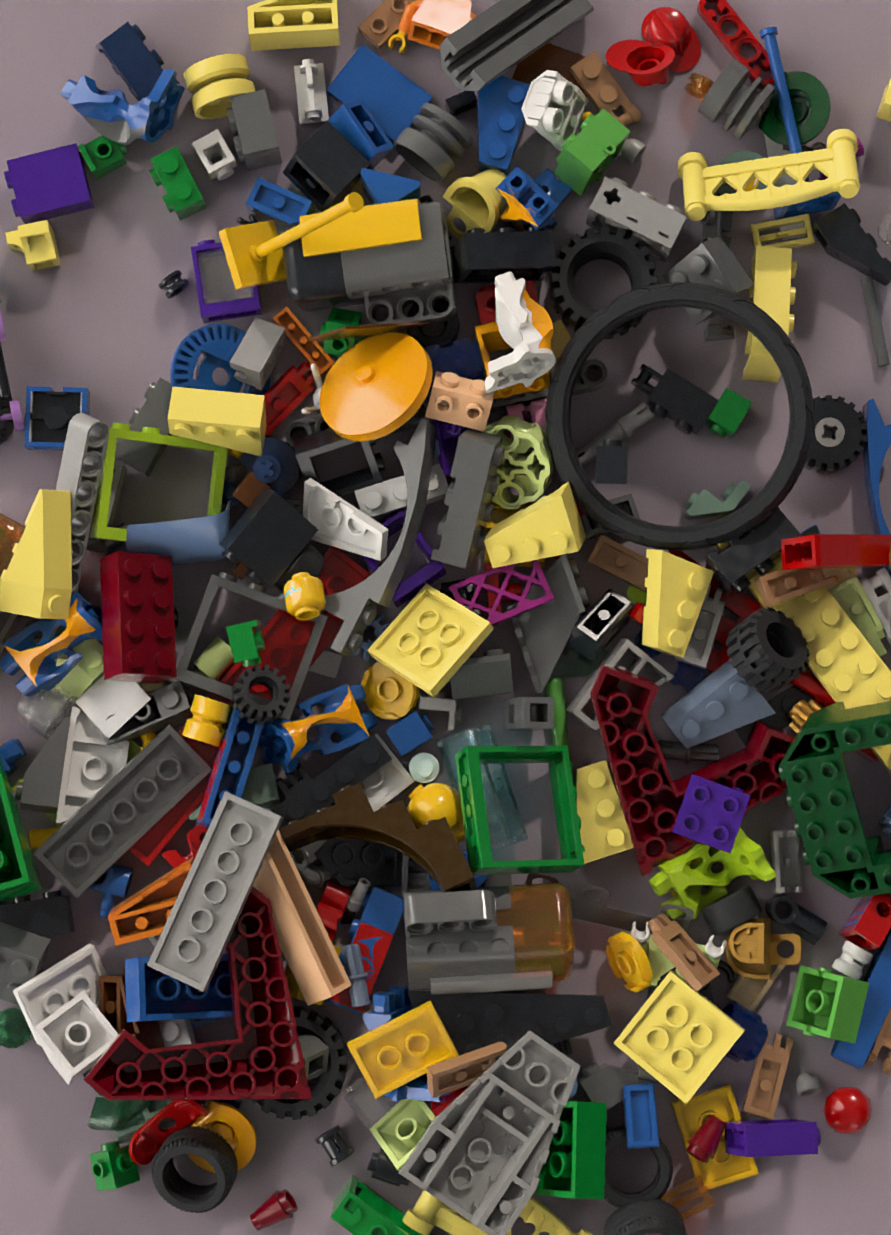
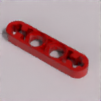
M699 0L697 5L699 16L732 58L750 69L748 78L751 82L760 76L761 70L757 65L753 69L750 67L759 58H762L759 64L764 72L771 71L767 51L726 0H708L710 3H717L716 12L721 16L717 23L714 22L717 18L713 9H705L707 0ZM725 22H732L737 27V33L733 36H727L722 32L721 25ZM743 45H750L755 50V56L751 59H745L740 55L739 48ZM772 73L770 81L767 78H763L764 80L759 89L764 90L769 83L773 86L775 85Z

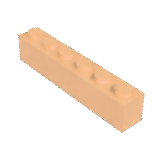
M278 829L253 887L270 900L279 945L309 1006L333 997L350 987L351 982Z

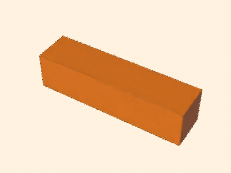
M287 306L272 318L276 325L285 328L287 339L310 365L313 363L317 365L321 378L330 371L335 362L327 353L323 352V348L317 341H309L312 335Z

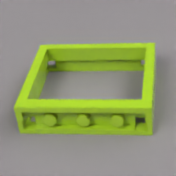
M112 424V428H109V437L93 512L90 538L126 542L127 529L107 527L117 439L214 452L207 516L221 513L228 448L173 434L172 436L161 435V429L142 427V432L131 431V425Z

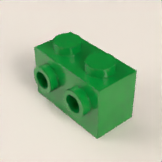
M177 146L150 159L154 168L149 170L156 186L162 185L167 194L162 196L169 213L175 211L179 220H183L207 208Z

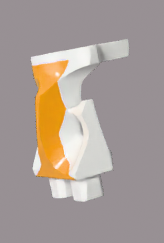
M512 272L495 277L496 324L498 325L499 332L514 351L488 362L489 376L485 380V390L487 393L518 383H523L525 388L531 386L535 379L547 373L556 362V357L551 349V339L554 332L551 318L545 308L529 297L525 289L526 282L524 278L516 280Z

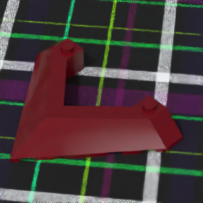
M602 665L590 695L642 876L652 872V868L667 859L670 861L692 848L691 845L698 842L672 832L692 774L730 788L732 786L744 790L743 793L751 795L744 816L747 815V811L761 803L764 805L784 793L783 790L788 788L786 781L783 782L780 778L779 764L795 735L758 720L746 748L673 781L647 716L659 687L645 677L624 669Z
M252 887L225 948L228 955L235 1039L148 1049L123 1029L83 1080L107 1100L312 1099L270 900L256 888Z

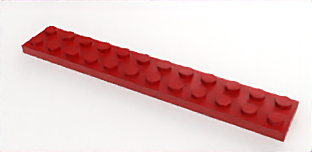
M331 546L323 555L324 565L317 578L323 583L324 594L331 595L356 586L367 579L370 574L340 549ZM324 609L322 615L327 616V620L309 669L336 637L344 622L343 619ZM278 610L261 631L265 650L261 651L262 657L260 658L262 663L257 664L260 665V669L264 665L270 666L269 671H273L275 668L278 669L277 675L279 677L285 675L287 679L284 684H289L290 688H292L315 623L309 620H298L295 616ZM242 662L235 663L220 682L233 687L240 675L249 667H243ZM254 685L250 688L251 694L272 700V694L267 687ZM210 693L207 697L231 706L235 703V701L214 693ZM226 723L222 724V728L225 729ZM183 726L178 734L213 769L219 747L182 736ZM212 770L128 850L149 866L203 800Z

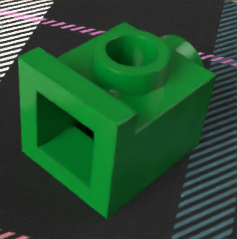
M103 136L85 145L81 144L78 146L95 179L127 164L123 154L128 152L125 145L113 142ZM109 148V152L106 155L99 154L100 151Z
M260 620L226 627L234 663L242 662L243 667L262 663L260 657H262L261 651L265 650L262 633H256L255 627L261 626Z

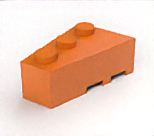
M193 857L110 910L108 920L115 946L162 933L193 864Z

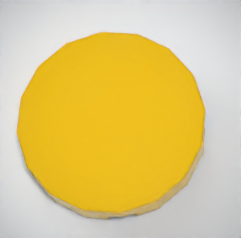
M380 662L369 667L361 681V685L366 693V699L363 702H366L369 711L371 710L375 716L381 719L395 720L408 715L416 707L420 697L419 687Z
M625 932L609 937L607 941L610 944L606 946V956L615 977L618 980L623 978L626 982L624 987L633 992H639L649 987L652 982V970L647 955L638 941Z

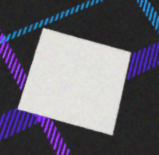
M103 675L75 703L109 739L151 698L136 682L104 680Z

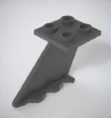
M566 554L560 555L556 563L544 574L555 600L511 618L537 694L543 692L580 615L584 616L587 613L585 608L591 606L584 587L578 588L575 579L581 576L575 559L568 560ZM533 585L526 599L534 601L546 596L542 587ZM519 602L507 606L508 611L517 608Z

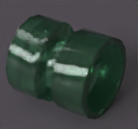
M19 1005L0 1012L1 1046L18 1048L34 1038Z

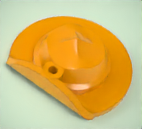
M209 1101L205 1106V1109L209 1112L207 1117H199L189 1127L208 1128L210 1131L213 1130L214 1133H218L223 1139H226V1142L233 1148L232 1151L235 1152L238 1171L250 1162L256 1151L257 1135L250 1119L238 1108L226 1103ZM187 1154L197 1166L215 1173L213 1167L205 1159L194 1154Z

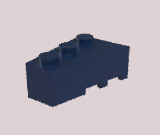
M126 22L99 42L96 48L100 53L103 52L113 65V70L117 75L121 76L129 87L130 92L139 102L142 98L150 95L163 72L161 66L164 62L154 49L149 51L143 41L146 37L136 24L131 26L129 22Z

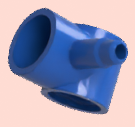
M113 863L106 870L107 879L104 883L98 884L94 881L88 887L94 891L104 892L99 917L108 918L116 896L126 897L133 877V868Z

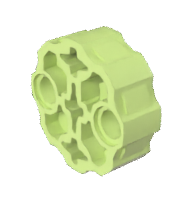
M514 415L503 416L499 421L487 423L485 433L503 437L501 447L505 448L502 464L497 466L496 476L500 478L496 494H492L491 501L499 504L503 509H518L522 504L535 502L552 482L551 477L555 469L546 431L537 423L525 422L519 416ZM503 429L511 431L514 438L505 436ZM530 447L534 448L533 451H528ZM508 487L515 488L519 495L512 494Z

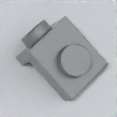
M440 692L435 697L428 693L426 697H420L419 710L449 713L448 731H454V725H460L462 707H456V700L444 699L445 693Z

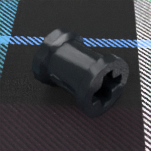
M339 1125L334 1126L315 1139L317 1144L323 1146L331 1159L329 1161L331 1167L355 1152L352 1147H348L339 1133L341 1129Z

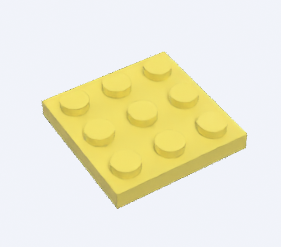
M426 583L367 651L371 657L435 697L494 628L489 621Z
M671 970L613 1044L687 1104L745 1029L700 992H695L689 983Z

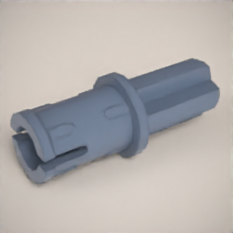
M358 944L346 945L342 947L346 974L351 982L349 987L351 1007L371 1004L365 977L368 976V972H364L360 946Z

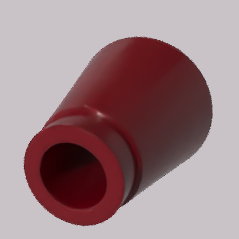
M710 1115L708 1120L687 1141L689 1146L686 1152L707 1164L710 1158L714 1159L726 1124L717 1117Z
M284 1189L281 1192L277 1190L255 1212L250 1214V1219L254 1227L260 1231L263 1228L292 1218L293 1213L298 1210V1207L288 1190Z

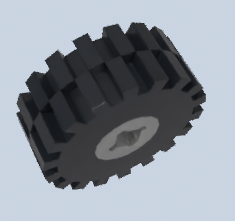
M825 395L824 398H820V396L813 398V436L804 468L808 470L813 468L817 470L816 473L821 474L824 472H829V474L835 473L840 469L843 470L848 467L862 453L863 445L867 441V435H865L867 425L861 420L864 417L861 411L857 413L854 410L855 404L852 402L849 404L845 403V398L840 396L837 399L832 398V395Z

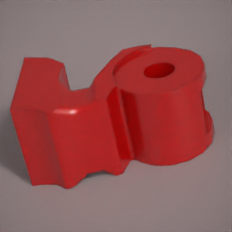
M198 825L188 832L187 839L191 851L186 857H183L178 850H167L161 855L173 868L178 867L192 857L195 859L208 828Z
M329 880L316 910L331 942H333L337 931V922L343 916L352 888H344Z

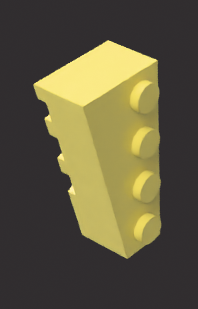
M756 245L751 265L750 279L754 286L749 290V298H753V301L750 302L766 312L781 326L789 337V332H793L794 314H790V305H794L796 293L795 287H791V278H795L797 261L792 260L791 248ZM748 331L747 341L745 342V355H749L743 369L742 380L778 383L781 373L776 362L765 346Z

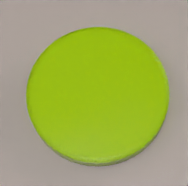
M630 585L627 589V598L634 605L636 602L645 604L647 602V593Z

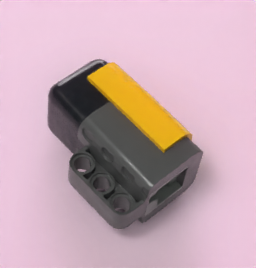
M410 199L363 206L360 211L355 213L349 212L282 247L289 296L305 311H317L365 303L366 314L372 324L429 321V324L449 321L456 313L455 278L445 210L440 201L420 203L419 199ZM319 213L300 216V222L287 225L282 233ZM438 300H448L449 308L443 313L434 311V305ZM409 304L419 305V312L414 317H406L404 315V310ZM380 308L389 309L388 318L382 322L376 321V311Z

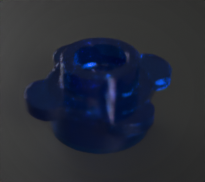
M678 661V668L675 673H672L675 677L670 682L673 685L682 686L688 693L705 676V669ZM685 673H689L690 678H685Z

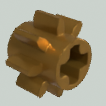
M812 699L808 703L805 700L799 701L789 712V717L793 720L789 727L798 733L810 713L823 707Z

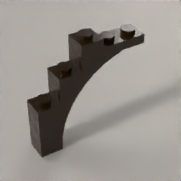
M361 783L343 787L339 792L332 794L334 806L321 808L313 815L301 820H293L285 827L279 829L289 852L321 840L356 839L370 841L393 848L410 857L432 876L442 892L477 890L474 876L445 817L439 820L428 821L422 827L416 829L403 800L396 803H387L374 812Z

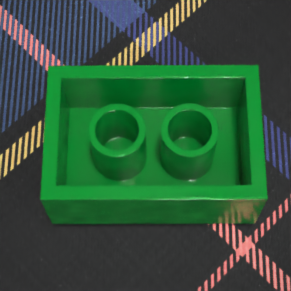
M568 1101L559 1119L561 1122L557 1133H554L548 1149L550 1151L546 1163H543L538 1178L540 1180L536 1188V1195L574 1199H604L606 1103Z

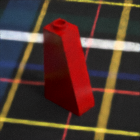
M813 534L781 539L782 570L889 566L891 535Z

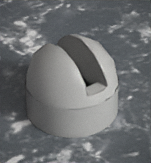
M804 1072L797 1078L796 1088L798 1096L810 1097L822 1092L821 1082L816 1074Z

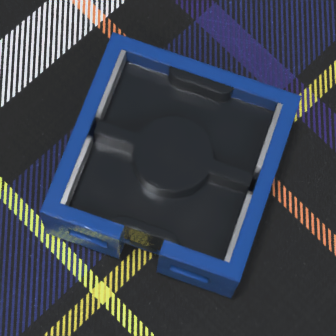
M27 386L24 446L28 450L63 451L68 425L72 417L78 413H85L90 416V391L88 388L63 387V392H54L51 387Z

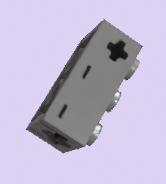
M605 177L589 208L586 224L598 230H601V227H610L609 233L615 234L618 228L626 231L624 237L631 239L634 235L639 239L638 246L641 249L646 246L650 251V256L666 262L687 216L682 215V210L674 205L666 204L664 206L656 202V198L648 192L639 191L638 193L628 188L629 185L619 178L613 177L611 180Z

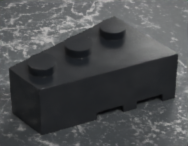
M777 507L760 524L737 538L735 536L727 542L729 545L718 554L715 550L708 554L705 568L714 571L712 578L727 596L733 592L738 595L751 585L749 581L758 573L760 576H763L774 568V561L781 556V539L800 537L801 534L780 508Z

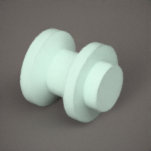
M429 753L415 755L409 764L411 777L423 784L432 782L439 773L438 760Z

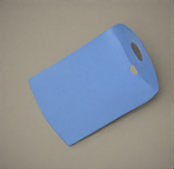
M228 501L226 511L216 515L128 525L126 552L172 556V565L215 562L226 557L222 555V552L225 549L219 543L231 530V503Z

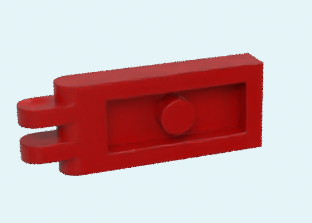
M304 361L298 368L294 365L291 366L264 394L267 424L265 435L269 436L314 389L312 370L304 376L311 367L307 361Z

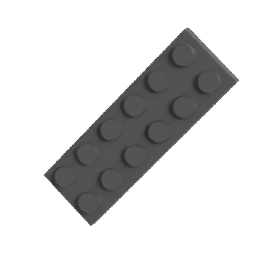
M168 725L36 849L33 854L78 898L212 769Z

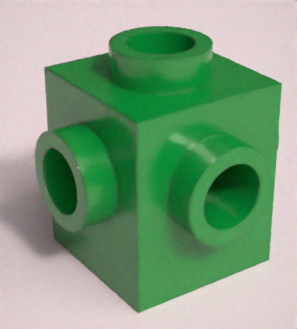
M332 307L327 323H322L320 335L345 326H359L362 313ZM364 337L324 340L323 352L340 358L348 349L364 340Z
M112 1141L100 1145L101 1151L89 1154L92 1164L91 1170L95 1177L98 1191L117 1189L140 1181L137 1164L131 1160L129 1155V1144L119 1145V1141Z

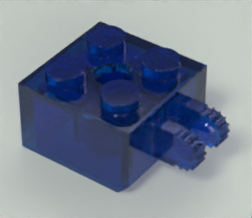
M469 338L453 341V346L441 348L439 344L424 347L430 357L433 369L432 382L428 393H431L436 371L443 373L451 372L459 377L484 381V370L477 341L470 342Z

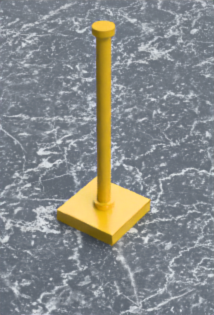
M352 192L345 197L344 201L280 235L277 233L274 220L224 228L219 231L235 289L239 290L285 281L286 273L282 247L349 212L355 213L360 211L364 206L361 195Z

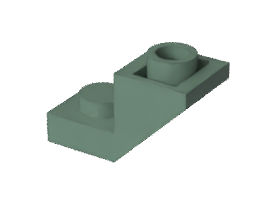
M743 480L737 486L731 483L721 496L725 500L724 503L705 489H703L700 495L694 492L684 505L688 509L684 517L687 520L729 515L751 486Z

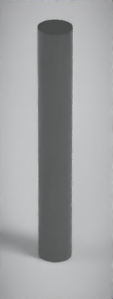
M872 277L863 278L860 281L878 367L890 365L873 279Z

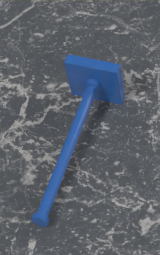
M767 27L759 33L761 39L765 41L790 153L798 154L803 151L776 36L778 35L777 27ZM807 177L804 181L810 182L809 177ZM832 192L809 201L774 208L775 219L832 210L837 205L841 195L839 192Z

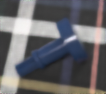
M265 438L261 457L243 452L239 463L241 479L252 469L255 477L261 482L268 483L279 496L286 494L294 487L300 474V466L295 450L288 443L276 438Z

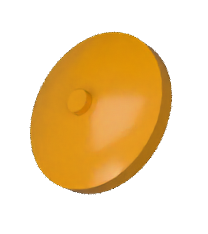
M398 332L381 333L358 342L335 362L323 382L319 404L323 419L337 435L351 441L375 440L397 430L417 412L429 392L433 375L429 355L413 337Z

